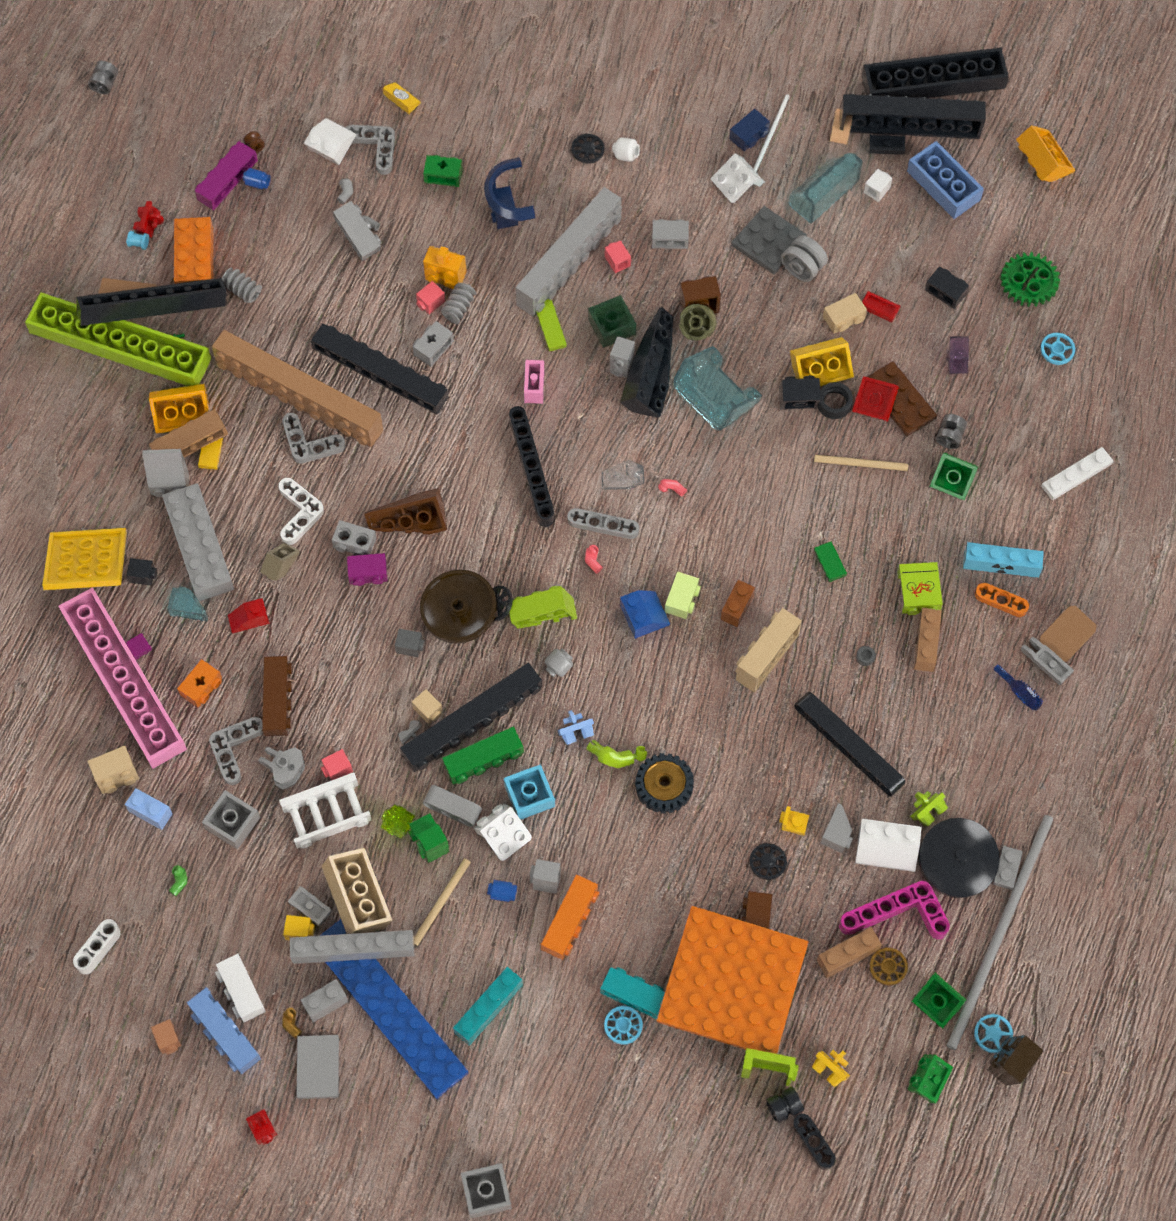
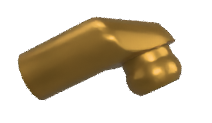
M290 1007L283 1013L282 1027L293 1038L297 1039V1036H300L302 1031L295 1025L296 1010Z

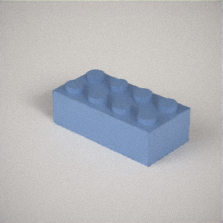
M937 141L909 160L907 172L953 219L981 200L984 188Z

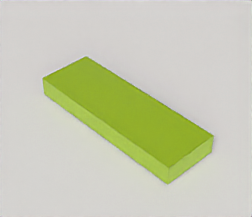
M547 299L544 302L545 307L540 313L537 312V316L550 352L565 348L567 344L552 299Z

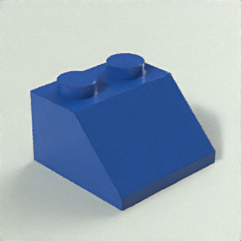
M638 590L620 597V607L635 639L670 625L655 591Z

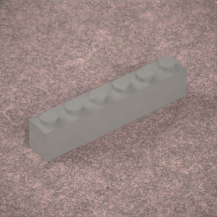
M413 930L290 938V958L293 964L415 956Z

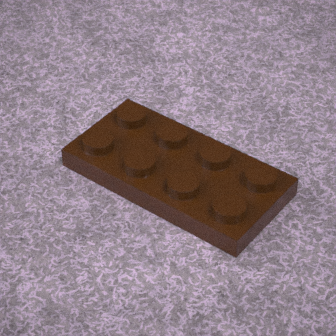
M894 361L868 376L869 378L899 386L890 417L907 437L937 419L935 411Z

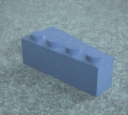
M207 987L187 1002L193 1012L190 1015L197 1025L201 1023L204 1026L203 1033L209 1040H215L217 1043L215 1048L221 1056L226 1054L230 1059L227 1063L234 1072L238 1070L242 1075L261 1060L257 1051L243 1033L239 1031L233 1020L226 1015L219 1002L214 1000Z

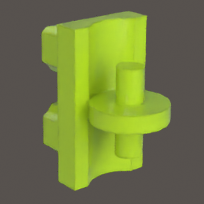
M929 791L925 794L917 792L915 794L917 801L913 805L918 809L910 817L914 821L919 820L924 826H929L935 820L929 813L932 809L938 815L948 809L943 800L946 796L942 792L940 794L935 793L932 796Z

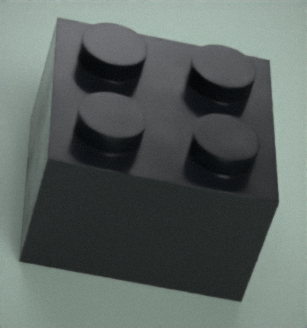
M789 376L781 381L779 386L780 410L818 407L821 400L819 378L804 376L803 379H796L794 376Z

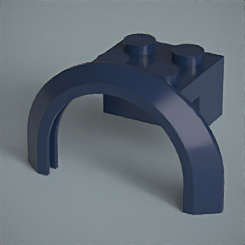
M520 157L498 163L491 169L485 180V198L488 208H491L492 223H496L497 230L517 226L518 221L536 218L533 206L516 208L510 186L496 188V179L505 171L522 167Z

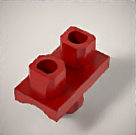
M146 201L145 206L138 207L137 214L141 221H136L133 225V229L137 233H146L149 235V238L153 237L154 229L157 228V225H162L164 222V218L160 215L161 211L152 205V201Z

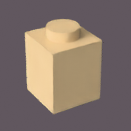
M427 689L412 701L413 709L428 724L432 721H437L441 717L443 712L442 705Z

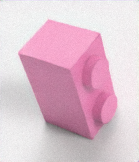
M526 360L524 402L543 404L544 360Z

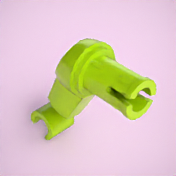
M592 740L587 745V750L596 755L600 763L614 768H622L634 764V759L644 761L647 757V751H645L644 746L636 747V753L632 754L631 750L617 752L609 746H602L595 740Z

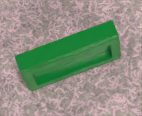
M832 541L814 548V552L829 582L847 576V572Z

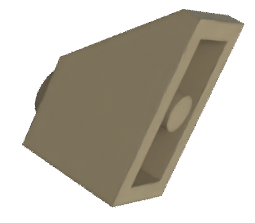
M286 543L279 545L267 552L260 572L266 575L268 579L279 580L286 575L299 556L300 550Z

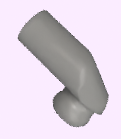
M348 178L341 179L339 185H342L343 192L338 196L337 200L341 204H344L353 194L352 182Z

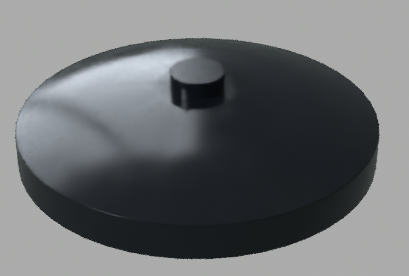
M965 818L947 819L936 824L923 838L919 850L920 869L931 887L943 895L953 898L975 896L992 883L998 872L1000 857L997 844L989 831L975 821Z

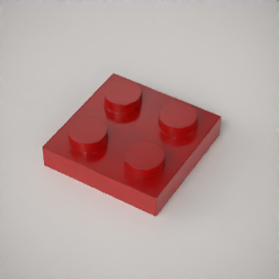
M863 376L852 412L888 422L899 386Z

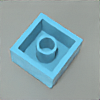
M541 764L504 778L505 789L513 809L520 820L555 807V798Z

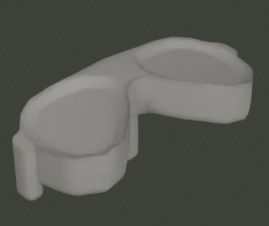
M411 721L409 729L399 733L402 744L411 736L413 738L416 737L414 732L422 726L420 721Z

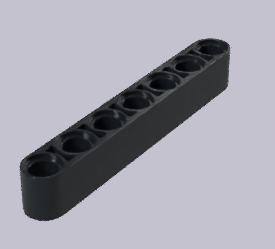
M515 406L509 412L510 426L537 521L541 526L549 527L554 522V508L526 411L520 406ZM520 416V417H522V418H520V419H515L514 417ZM525 448L531 449L528 452L523 451ZM533 464L535 467L529 468L528 465ZM540 481L539 484H533L532 482ZM543 497L545 500L539 501L537 498ZM543 514L550 515L549 517H542Z
M808 691L794 704L795 709L888 796L892 797L906 783L899 772L813 693Z

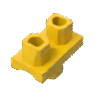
M823 1050L819 1051L812 1068L819 1074L826 1067L830 1068L833 1072L826 1080L832 1086L836 1087L850 1077L838 1065L840 1063L845 1068L849 1064L843 1059L846 1052L842 1051L838 1054L832 1050L830 1055L835 1059L833 1060Z

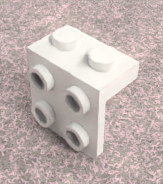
M500 804L492 810L493 813L488 817L485 816L479 819L474 830L478 835L485 838L497 857L504 861L529 842L532 836L513 808L506 804Z

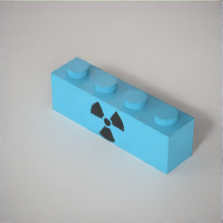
M967 542L964 551L963 569L1039 578L1043 569L1044 551Z

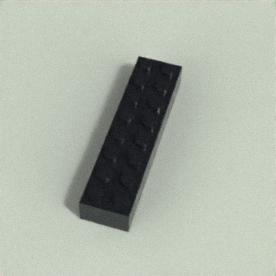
M1002 47L864 64L862 71V81L866 95L906 96L909 98H935L1006 89L1009 78Z
M843 94L840 109V130L844 129L846 115L852 116L850 133L980 139L986 121V102L978 100Z

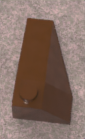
M439 488L420 492L364 512L369 529L374 531L418 532L430 535L447 530L445 508Z

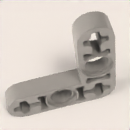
M349 125L345 127L356 134L352 143L378 144L376 155L377 171L382 175L389 174L393 167L395 145L393 128L366 125ZM367 132L374 133V136L371 138H367L364 135ZM386 134H389V135H388V142L385 141V135H386ZM383 148H389L390 152L384 154L381 152V150ZM383 159L386 160L385 168H382Z
M287 413L282 419L293 459L297 463H306L343 452L345 449V440L338 434L306 442L299 417L295 413ZM291 419L293 420L295 429L292 430L289 423V420ZM295 434L301 436V439L297 442L291 440V437ZM335 441H338V443H339V446H338V447H336V446L334 445V442H335ZM318 445L324 447V450L320 453L314 451V448ZM297 447H301L302 457L298 455Z
M252 717L216 731L210 736V745L227 784L236 785L242 777L231 747L262 735V719ZM254 723H256L257 725H259V726H258V730H256V731H255V729L253 728V725H252V724H254ZM244 727H247L249 734L246 735ZM241 730L243 734L240 738L236 739L232 737L233 731ZM216 738L222 740L221 743L224 749H219L218 744L215 743ZM223 754H229L231 759L227 763H222L220 757ZM227 768H232V771L235 774L234 779H231V777H229L230 774Z

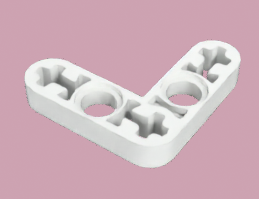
M283 478L279 482L280 493L300 509L280 533L283 543L293 545L322 517L324 508L317 498L293 479ZM285 485H286V486H289V485H290L292 491L289 490L288 488H287V489H284V486H285ZM298 495L306 496V500L303 502L296 500ZM311 506L314 508L318 507L319 511L317 512L314 510L312 512ZM303 518L308 522L305 526H299L297 524L298 520ZM292 533L293 537H286V534Z

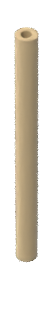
M815 455L814 462L908 471V464L825 455Z
M463 859L414 936L415 946L419 945L471 863L469 860Z

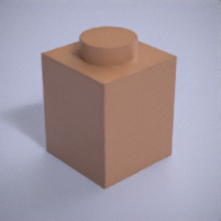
M170 1019L151 1027L162 1054L174 1053L178 1050V1047L182 1046Z

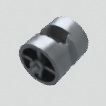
M98 61L89 79L88 86L96 93L109 94L118 74V69L107 61Z
M946 414L936 436V442L944 448L957 449L967 426L966 420L955 414Z

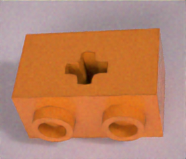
M201 659L177 690L181 697L199 708L201 704L207 702L209 694L213 689H217L220 686L222 676L220 671Z

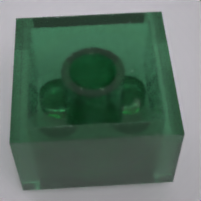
M621 295L588 308V321L603 348L614 344L617 337L627 339L636 335L637 324Z

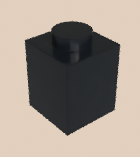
M130 558L126 576L129 583L152 586L153 579L157 577V568H155L151 560Z

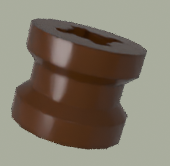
M257 131L249 132L243 138L245 145L255 150L256 153H259L265 147V142L263 139H260Z

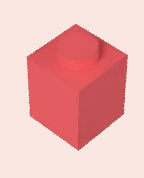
M621 240L616 243H610L605 247V258L614 273L631 266V256Z
M431 281L416 294V304L422 311L425 310L428 314H431L445 302V292Z
M343 749L322 759L323 767H321L325 778L329 777L331 781L353 772Z

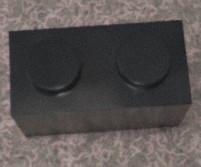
M940 266L927 280L925 291L953 309H956L967 295L969 285L963 279L957 278L949 270L943 269Z

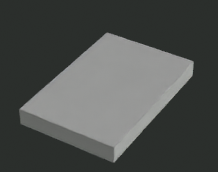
M339 1035L297 1036V1099L339 1098Z

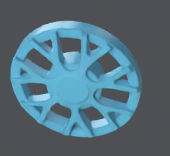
M618 1006L612 1009L607 1014L604 1022V1029L608 1038L621 1045L630 1044L637 1040L643 1027L639 1013L628 1006ZM626 1010L632 1012L630 1018L624 1017ZM616 1011H619L621 1015L618 1019L613 1015ZM638 1018L639 1024L632 1025L631 1020ZM608 1020L616 1022L615 1027L607 1026ZM631 1028L638 1031L635 1036L629 1033ZM617 1030L619 1034L614 1038L610 1033ZM621 1034H627L628 1040L621 1041Z

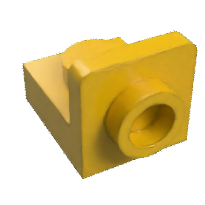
M787 806L786 812H781L779 823H783L781 830L804 836L809 815L791 811V807Z

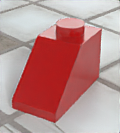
M263 598L245 602L228 614L232 634L270 624Z

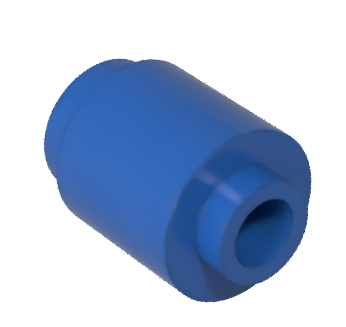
M253 168L245 170L243 174L245 185L261 190L269 187L271 176L266 172Z
M494 879L493 883H489L487 895H491L492 900L515 901L517 885H513V882Z

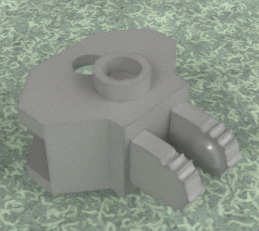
M266 747L264 751L269 756L274 757L273 761L271 762L266 758L260 757L258 762L271 770L277 787L284 790L294 786L305 770L302 751L295 747L286 751H276Z

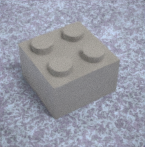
M225 790L204 818L202 824L205 830L238 850L260 819L258 810Z
M502 1163L461 1173L471 1219L512 1209Z

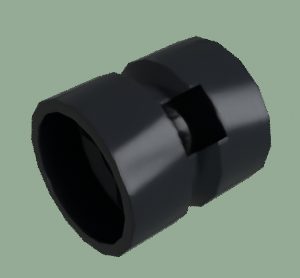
M792 1086L781 1091L780 1096L775 1094L766 1099L768 1109L777 1124L787 1120L789 1114L795 1116L804 1111L800 1097Z

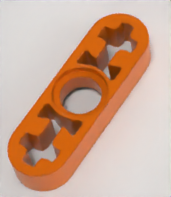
M988 583L979 584L975 590V597L978 601L1016 617L1025 616L1029 609V603L1026 599ZM983 589L987 590L985 596L981 595ZM1004 596L1007 599V603L1000 604L996 598ZM1019 604L1023 605L1020 611L1017 610Z

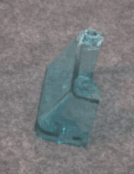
M712 346L685 358L674 377L673 384L675 389L715 430L720 431L760 401L762 395L754 387H748L743 392L720 369L723 363L722 355Z

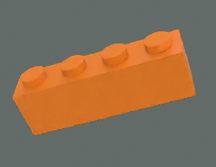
M576 874L541 943L542 951L561 960L564 959L565 955H570L573 948L571 943L574 937H579L582 930L580 925L583 920L586 921L591 912L589 907L599 897L598 884Z

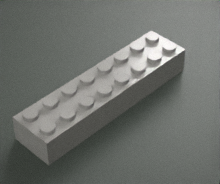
M605 187L598 193L515 287L516 306L533 317L537 312H541L545 307L544 302L547 299L551 300L554 298L556 291L566 284L567 278L576 273L578 266L588 259L589 253L592 250L598 248L603 237L606 238L611 232V228L619 224L622 219V198Z

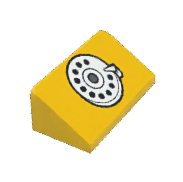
M396 82L383 87V95L408 114L421 104L418 99Z

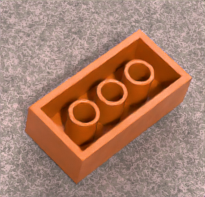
M211 217L174 219V283L213 279V225Z

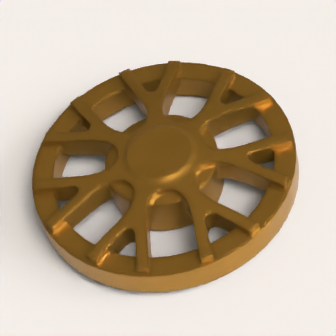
M882 948L873 954L869 968L872 977L877 982L892 986L900 983L905 978L908 971V963L905 956L897 949ZM885 952H891V958H885ZM877 955L883 959L881 963L875 960ZM897 956H900L902 959L899 963H896L894 960ZM880 966L881 971L875 973L873 967ZM897 967L904 968V973L897 972ZM882 973L887 975L886 981L880 979ZM895 974L898 980L892 981L890 975Z

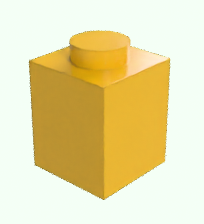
M286 915L283 933L285 940H290L293 937L314 936L315 924H312L311 918Z

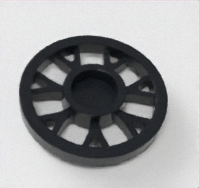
M582 134L576 137L572 143V154L582 163H595L604 155V143L594 134ZM574 147H581V149L575 150ZM595 149H599L602 151L601 153L595 152ZM582 153L585 156L584 158L579 157V155ZM594 155L595 158L590 159L589 156Z
M504 586L493 588L498 617H495L494 621L504 619L512 607V593Z
M765 843L757 846L752 851L749 863L752 872L757 877L764 880H773L784 873L787 866V858L779 846ZM764 848H771V853H765ZM759 851L763 855L759 858L754 854ZM778 851L781 855L775 857L773 853ZM760 861V866L754 867L753 862ZM776 861H784V865H776ZM774 867L778 871V873L775 875H773L771 872V869H773ZM762 868L768 870L766 876L760 874Z

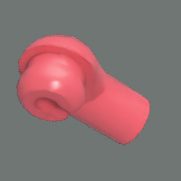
M663 479L658 485L659 490L662 492H666L668 488L673 489L681 497L687 492V489L676 480Z
M590 545L586 549L584 561L597 574L603 568L596 561L599 549L596 545Z

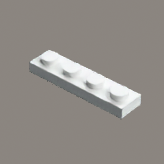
M1101 447L1045 481L1041 487L1053 501L1112 465L1113 460L1104 448Z

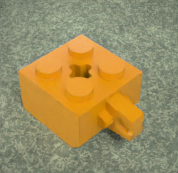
M434 246L428 248L423 260L425 280L445 285L449 289H454L457 283H462L467 272L465 255L450 252L448 248L442 246L441 248Z

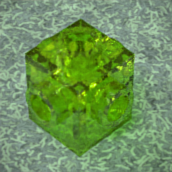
M394 805L389 810L386 809L381 817L383 820L381 828L390 835H395L401 839L410 830L409 824L413 822L415 815L406 811L402 806Z

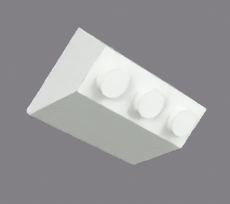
M862 819L859 826L855 864L915 872L922 827Z

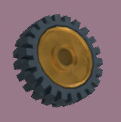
M660 753L659 756L655 754L651 759L647 758L637 771L635 780L637 796L642 804H645L649 810L652 808L654 812L661 811V813L665 814L667 811L673 813L674 810H680L690 800L694 788V778L690 766H687L684 760L681 761L680 757H673L669 753L668 755ZM666 780L670 784L668 786H662L660 785V782Z

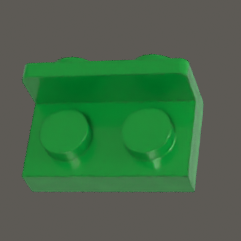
M925 1054L919 1060L918 1068L910 1078L907 1090L919 1094L931 1103H937L953 1066L935 1054Z

